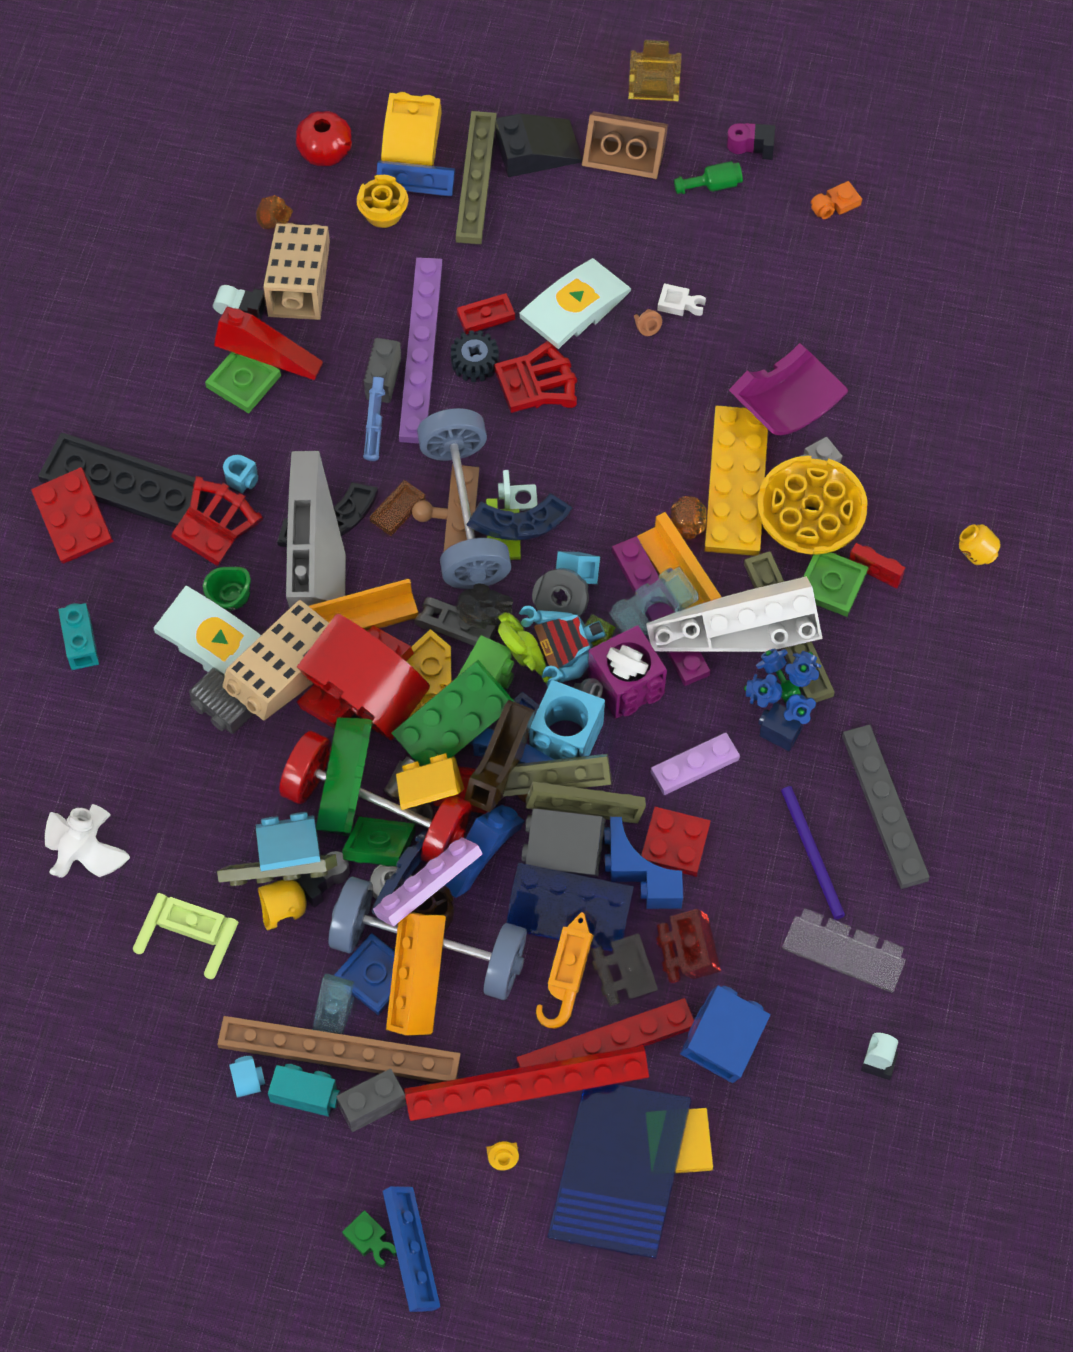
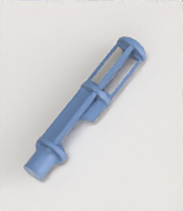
M373 377V385L369 390L370 397L363 458L367 461H377L379 459L382 430L380 409L382 396L385 395V390L383 389L384 378Z

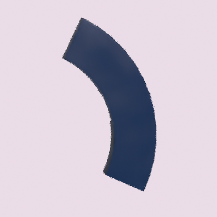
M551 493L539 505L521 513L500 510L481 501L466 525L475 531L494 538L527 540L542 536L553 530L566 518L573 507Z
M425 829L416 837L417 845L414 844L412 847H407L396 864V872L390 879L386 880L373 908L380 904L384 897L401 887L422 862L421 850L428 829Z

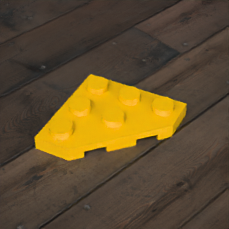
M431 629L411 647L414 654L406 661L430 684V689L411 715L452 682L451 646Z

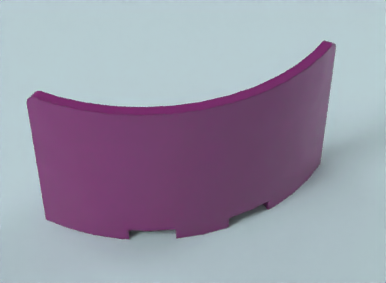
M801 343L774 364L773 368L775 370L769 373L765 369L757 372L747 370L729 389L775 435H786L804 428L825 414L848 393V388Z

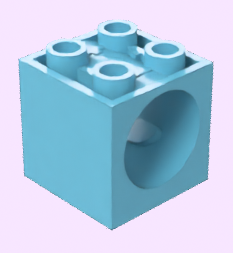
M551 680L532 721L529 731V745L553 760L589 756L604 723L605 700ZM568 720L579 724L583 730L573 736H560L553 733L549 727L555 722Z

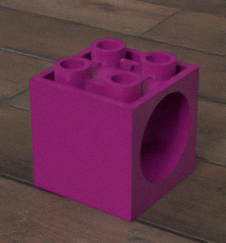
M639 625L589 649L587 675L589 678H594L602 684L603 692L601 697L605 700L615 719L622 715L629 716L635 713L638 707L646 703L653 704L662 698L665 692L667 669ZM622 645H625L642 653L641 660L649 665L644 674L645 676L632 682L616 678L612 674L614 667L610 665L612 660L607 658L610 647L620 650Z

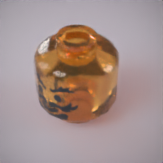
M691 496L681 497L671 506L670 520L683 539H693L706 528V507L698 498Z

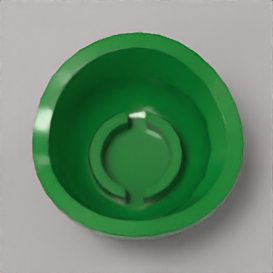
M242 567L216 568L204 579L203 591L206 598L223 609L236 610L246 604L250 597L251 577L249 572Z

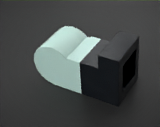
M222 285L219 287L213 308L218 313L223 314L228 306L240 309L261 320L266 309L264 290L255 288L253 292L242 289L238 290L229 285Z
M874 1033L869 1042L861 1071L890 1080L898 1055L896 1051L898 1040L888 1034Z

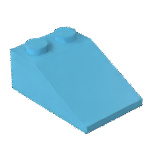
M307 812L290 814V819L279 821L278 817H268L261 819L262 824L256 825L261 871L320 862L314 815L308 816Z

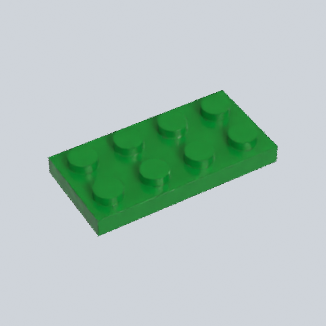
M477 660L393 730L392 734L415 761H419L420 766L430 764L429 758L446 753L447 758L453 757L500 718L508 700H514L483 664Z

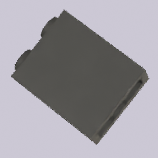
M533 808L532 815H528L526 820V832H530L529 842L524 844L522 850V861H526L525 867L598 877L605 818L602 816Z

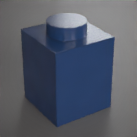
M774 703L770 711L765 709L759 719L758 724L761 725L759 736L790 752L803 730L804 724L794 719L791 721L786 720L783 715L784 711L787 710L786 707Z

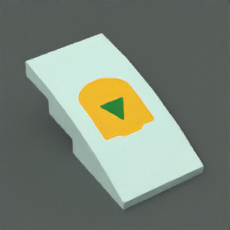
M592 258L563 276L535 298L519 313L520 319L559 349L573 335L578 337L591 323L596 325L631 291V288Z
M188 586L184 587L154 627L156 634L177 645L179 651L201 663L205 671L209 672L212 668H215L224 677L226 669L261 636L240 619Z

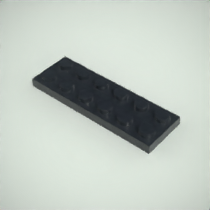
M62 432L38 475L40 482L47 483L81 467L85 472L96 501L174 528L177 527L190 507L195 477ZM200 491L198 511H200L208 492Z

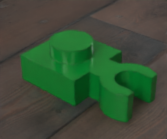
M365 1210L342 1231L343 1236L363 1256L372 1251L376 1264L382 1268L386 1266L385 1261L380 1258V1254L383 1251L387 1250L393 1256L397 1255L395 1246L392 1243L382 1241L387 1235L386 1231Z

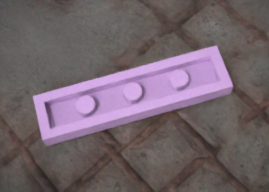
M463 837L451 843L447 850L437 858L430 860L416 875L409 877L401 887L384 897L381 903L373 908L377 918L394 927L480 857L482 852L479 846Z

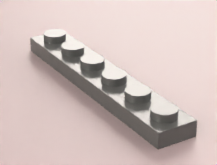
M866 725L844 731L842 738L900 889L928 882L930 878L871 726Z

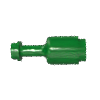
M729 161L705 167L704 174L688 179H682V176L674 179L676 194H685L686 189L706 186L711 192L736 187L738 183L743 182L739 162L733 163Z

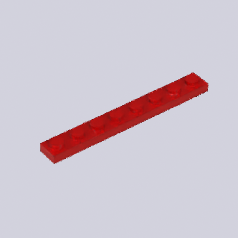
M642 1045L405 1088L404 1090L409 1119L413 1121L649 1078L645 1048Z

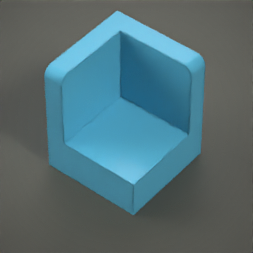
M558 551L556 569H570L579 574L587 584H597L600 556L582 552Z

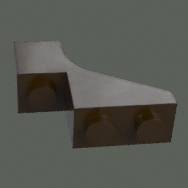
M511 700L506 702L485 755L469 779L464 800L469 801L473 806L491 812L503 798L509 773L523 757L535 710Z

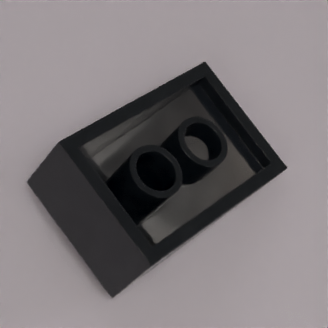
M522 113L496 118V139L508 177L582 163V157L570 119Z

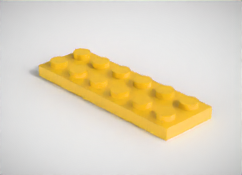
M715 406L704 552L760 555L762 523L758 514L757 500L761 484L765 479L768 429L747 408Z

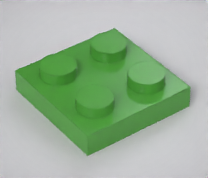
M231 352L205 381V384L209 390L245 412L250 413L281 377V373L274 366Z
M830 552L813 555L804 577L807 576L812 585L816 605L848 617L867 574L868 567Z

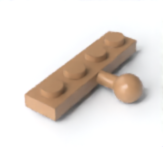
M453 464L448 509L433 507L431 503L425 500L416 502L412 508V515L419 522H427L431 518L446 519L443 553L452 545L467 540ZM462 465L472 516L476 508L479 467Z

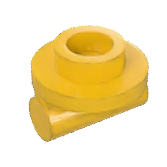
M502 1141L493 1146L486 1147L489 1163L497 1170H508L518 1162L517 1142Z

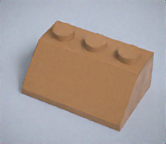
M593 111L589 117L582 166L657 179L665 148L668 124Z

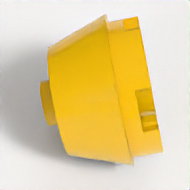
M376 175L374 180L361 185L357 195V206L363 216L373 226L380 228L391 227L400 220L406 210L408 194L405 188L396 182L395 177Z

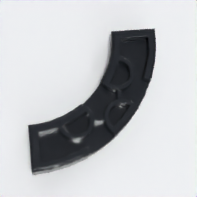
M351 482L345 496L334 506L341 536L353 529L366 516L376 499L378 487ZM284 518L277 541L278 546L287 547L288 518Z

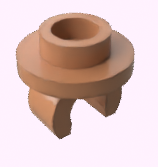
M647 309L640 317L637 314L634 315L636 327L644 336H652L661 328L662 317L654 310Z

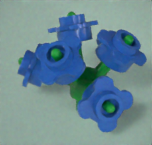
M775 648L766 651L761 656L762 661L756 665L758 669H765L768 674L766 679L757 678V674H754L753 680H748L747 685L744 687L746 697H751L750 704L757 701L758 706L764 708L767 707L768 703H776L782 698L783 702L786 703L787 710L783 713L786 720L791 721L794 719L800 721L801 724L808 723L811 719V710L815 708L816 702L813 698H806L801 695L799 687H805L810 684L811 680L818 679L819 671L815 668H820L821 665L816 663L817 657L811 651L806 652L802 650L801 654L793 653L792 656L795 657L793 664L786 665L787 662L783 657L788 653L786 649L779 652ZM785 665V672L789 674V680H786L783 672L781 671V668H783ZM776 672L781 684L777 682L776 676L770 673Z

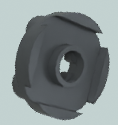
M553 569L536 581L532 592V600L537 610L566 612L580 617L585 612L589 602L588 584L579 574L570 569ZM563 589L568 598L559 604L557 603L558 598L554 596V592H559Z

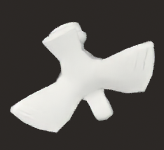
M92 804L90 810L84 808L73 809L67 821L60 814L50 812L45 830V847L51 850H58V859L49 872L51 875L64 877L68 873L73 861L79 860L88 871L101 877L114 872L130 859L126 851L101 843L96 838L98 828L109 818L110 813Z

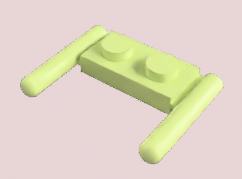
M157 893L133 946V951L136 954L144 953L157 924L170 931L216 945L204 971L206 978L213 979L217 974L239 922L233 918H226L222 914Z

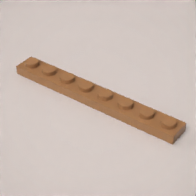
M228 1016L223 1017L217 1044L218 1048L379 1074L392 1069L394 1075L398 1077L436 1083L457 1079L461 1053Z

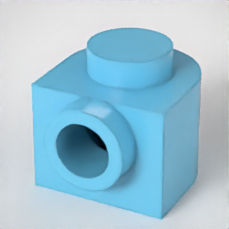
M232 455L225 460L223 471L227 485L242 494L246 488L252 489L258 481L256 462L242 455Z
M252 1056L240 1057L235 1060L234 1064H230L237 1098L261 1092L260 1085H264L265 1080L261 1066L255 1068Z

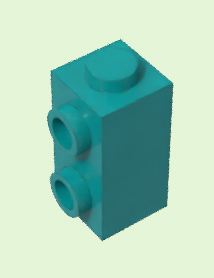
M74 603L67 605L65 608L58 609L67 659L71 670L99 665L91 618L86 603Z
M285 1064V1067L276 1065L268 1091L271 1103L329 1117L331 1107H337L336 1096L340 1094V1090H337L335 1079H332L330 1074L321 1071H315L314 1074L303 1072L301 1067L293 1064Z

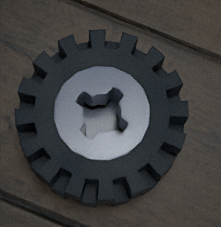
M474 330L469 331V336H466L465 332L460 334L461 340L456 337L454 344L451 346L453 371L456 370V375L458 377L462 375V379L467 381L468 377H471V382H476L478 377L480 381H485V375L488 378L493 376L492 371L495 372L494 364L499 363V349L496 346L495 339L491 340V335L488 333L483 337V331H478V335H474Z

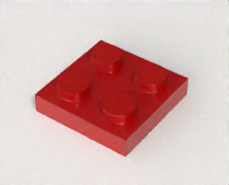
M654 807L641 856L659 867L680 870L683 874L697 877L711 820Z

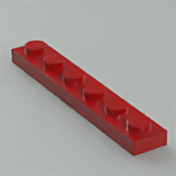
M683 998L518 1056L517 1063L519 1068L636 1046L644 1045L645 1047L689 1031L694 1019L686 999Z

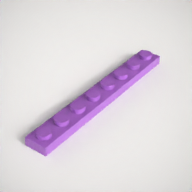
M416 257L399 442L419 443L417 428L429 416L443 266L442 259Z

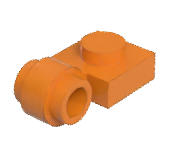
M847 181L827 190L826 195L822 193L816 195L811 200V209L817 217L827 219L835 210L841 215L861 206L862 198L851 183Z

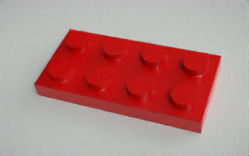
M374 625L367 631L391 648L405 661L414 654L411 646ZM315 684L297 701L302 710L334 729L337 717L351 718L355 714L349 709L351 705L344 701L341 695L336 699Z

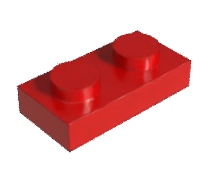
M507 293L457 308V315L465 334H469V331L472 330L476 332L515 320V312Z
M858 543L854 545L850 553L849 560L867 566V574L896 589L898 588L906 567L902 566L897 560L886 558L876 553L871 547L862 546Z

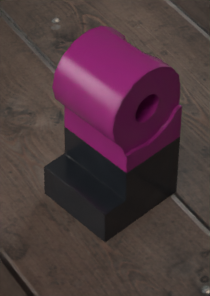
M734 124L728 129L727 148L734 154H743L745 152L763 153L762 159L773 160L775 125Z

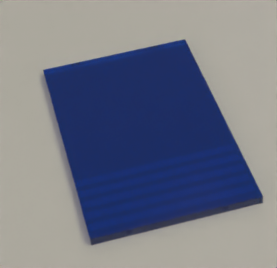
M615 1084L583 1089L548 1239L656 1259L690 1110L691 1097Z

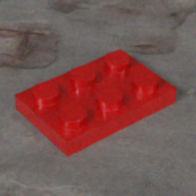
M81 467L31 489L59 559L63 564L114 542L85 472Z

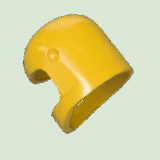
M283 879L258 887L263 922L267 930L277 928L278 921L284 918L293 917L296 920L305 913L307 908L306 896L297 881Z

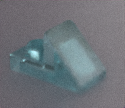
M330 974L324 975L312 1030L343 1035L354 1003V997L351 996L354 981Z

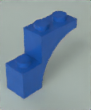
M500 805L491 812L476 818L466 839L477 844L482 855L445 884L450 889L452 896L457 898L469 891L482 869L496 851L521 829L525 820L519 817L514 809Z
M610 817L609 827H604V845H610V854H605V872H610L611 882H640L641 899H646V909H682V871L662 868L647 861L632 847L627 839L622 824V817Z

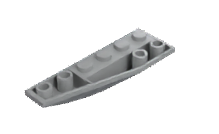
M292 451L286 578V598L290 608L299 600L310 606L345 596L346 554L319 451Z

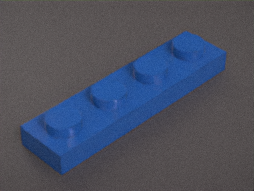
M391 1186L383 1190L409 1311H434L440 1308V1303L413 1187Z

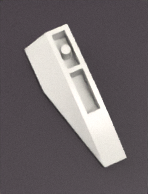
M807 576L718 598L646 623L650 644L655 651L766 652L774 648L781 649L822 639L813 588Z

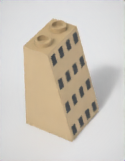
M293 223L276 224L264 281L268 317L321 319L330 244L328 226L316 224L295 225Z
M301 600L297 601L226 669L223 688H225L229 695L243 703L251 713L256 714L265 721L313 684L300 672L297 665L329 622Z

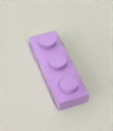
M723 733L651 767L650 772L663 795H666L738 761L740 755L728 734Z

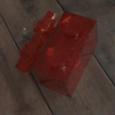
M694 909L670 916L673 930L671 932L668 923L657 925L659 935L656 937L658 947L662 948L664 957L662 966L664 972L668 975L669 983L681 980L679 969L682 970V974L691 979L721 972L707 914L699 909ZM675 943L679 957H675V952L673 948V944Z

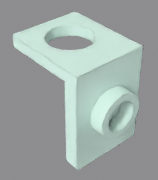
M503 470V483H498L499 500L504 499L505 509L527 511L537 506L536 485L510 486L509 470ZM520 492H527L530 494L531 500L526 504H520L516 501L515 496Z

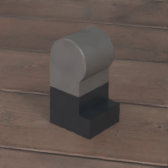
M334 851L327 854H336L338 865L328 870V875L311 878L310 873L301 874V878L295 879L301 885L306 899L314 908L323 902L322 893L334 883H342L348 878L350 873L348 860H343V853Z

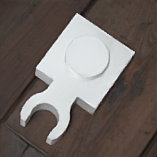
M664 283L657 311L683 316L684 310H688L694 315L701 316L703 314V307H697L696 304L705 306L706 298L701 295L689 296V289Z

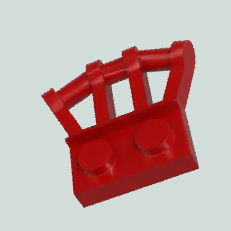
M546 341L528 355L494 364L496 376L511 413L534 406L539 408L542 404L562 405L565 408H573L577 405V397L575 396L577 378L574 373H571L570 360L564 357L549 341ZM544 356H549L552 361L531 366ZM555 371L561 373L559 376L541 381L536 379L537 376ZM561 386L564 387V393L543 392Z
M196 476L190 507L172 532L171 538L218 566L234 541L258 525L264 517L260 512H255L245 499V495L242 493L236 494L231 491L229 485L205 481L203 477ZM200 491L216 494L204 513L197 510ZM222 498L232 503V506L222 521L218 523L211 519L210 516ZM238 509H240L248 520L231 531L226 527Z

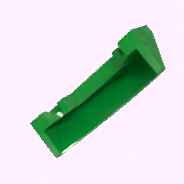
M337 717L316 824V830L344 836H350L372 726V720Z

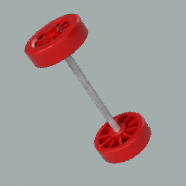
M308 731L300 738L292 750L281 776L279 792L282 797L297 804H303L313 794L320 780L325 781L327 773L325 769L331 753V741L329 738L314 731ZM360 788L358 795L367 801L429 828L421 850V859L426 863L437 858L454 841L459 840L461 837L464 838L472 812L470 802L456 795L449 796L443 801L433 820L408 809L402 810L400 805Z

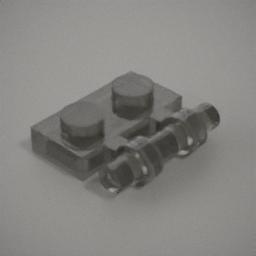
M639 933L611 942L612 955L605 957L602 946L591 949L594 959L592 965L594 971H598L602 983L600 989L602 995L606 996L610 1007L621 1003L618 991L625 989L629 1000L658 991ZM617 964L622 980L616 982L613 981L609 966Z

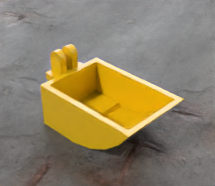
M405 92L389 93L381 161L434 166L442 115L439 98L431 95H423L422 97L412 96Z

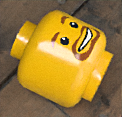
M972 524L960 534L959 549L974 565L990 564L998 557L1000 540L987 526Z

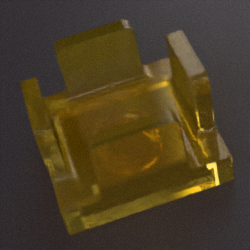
M645 40L642 53H636V51L631 50L628 99L679 101L681 53L669 54L668 41Z

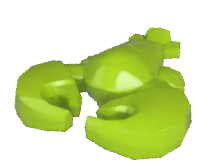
M504 612L499 615L498 619L502 623L499 625L498 633L506 646L511 650L514 658L523 667L527 665L530 670H535L542 676L547 666L534 636L524 631L519 620L512 614ZM547 676L543 680L547 684L548 679L552 677Z

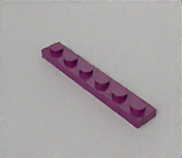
M633 537L612 546V553L649 621L651 622L678 612L638 537ZM666 651L684 686L710 676V669L700 651Z

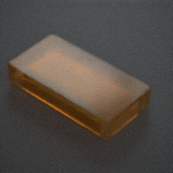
M404 480L370 516V522L392 536L410 517L413 505L418 501L425 500L426 496Z

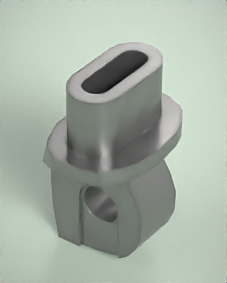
M594 678L585 679L582 683H575L573 687L601 698L603 692L602 684Z

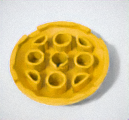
M812 456L795 457L777 465L763 480L757 500L761 523L775 541L792 551L819 555L839 550L849 544L859 534L865 523L868 505L865 490L856 475L839 462L829 458L827 461L812 459ZM807 507H813V508H815V509H817V510H809V509H805V508H807Z

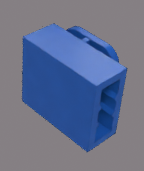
M718 985L709 992L704 1005L699 1009L680 1054L725 1080L734 1083L741 1078L771 1014L765 1012L763 1006L750 1000L746 1001L738 997V993L732 988Z

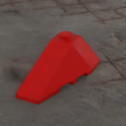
M228 306L219 319L214 346L312 380L316 379L323 361L260 319L240 309Z

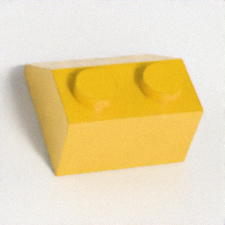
M446 753L429 758L430 764L420 766L419 761L403 765V771L396 774L401 809L404 810L462 792L464 786L455 756L447 758Z

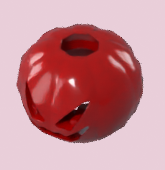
M329 111L311 113L297 127L296 147L302 157L310 164L332 166L345 158L348 154L347 152L351 150V128L346 120L336 113Z

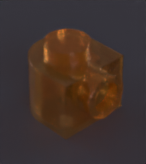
M273 195L262 198L256 212V217L262 228L273 229L276 227V224L288 223L293 210L285 204L282 198Z

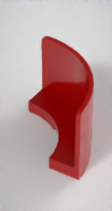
M336 614L297 665L300 672L310 682L322 688L336 699L341 695V698L351 705L349 709L359 718L372 720L371 729L391 741L394 738L393 730L409 718L430 689V684L403 658L375 636L341 614Z

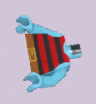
M524 606L519 612L520 615H528L530 617L522 619L521 625L523 627H529L533 622L537 624L534 628L549 664L544 669L541 677H552L548 679L546 685L549 687L551 680L565 682L582 677L589 667L588 653L589 649L593 648L592 642L606 636L601 622L597 621L585 627L584 622L578 615L558 611L538 610L536 612L531 606Z

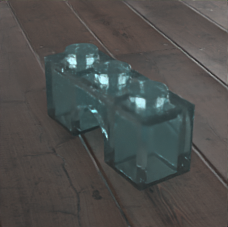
M680 567L674 570L672 568L665 570L658 576V581L652 585H649V583L644 584L635 591L636 595L628 601L622 599L612 606L613 611L609 615L620 633L639 625L644 635H647L646 623H649V620L646 618V611L654 603H665L675 613L686 609L699 600L698 592Z

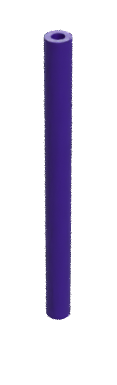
M791 786L785 787L781 790L814 872L834 919H840L845 916L841 903Z

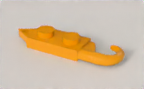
M583 912L567 927H563L548 981L550 993L557 999L562 1000L559 1015L555 1019H548L542 1012L541 1004L537 1005L536 1008L537 1019L547 1028L555 1029L567 1023L572 1013L576 994L579 991L593 939Z

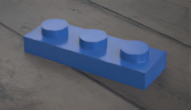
M381 160L377 162V175L395 177L396 182L401 184L406 191L445 196L453 195L455 168Z

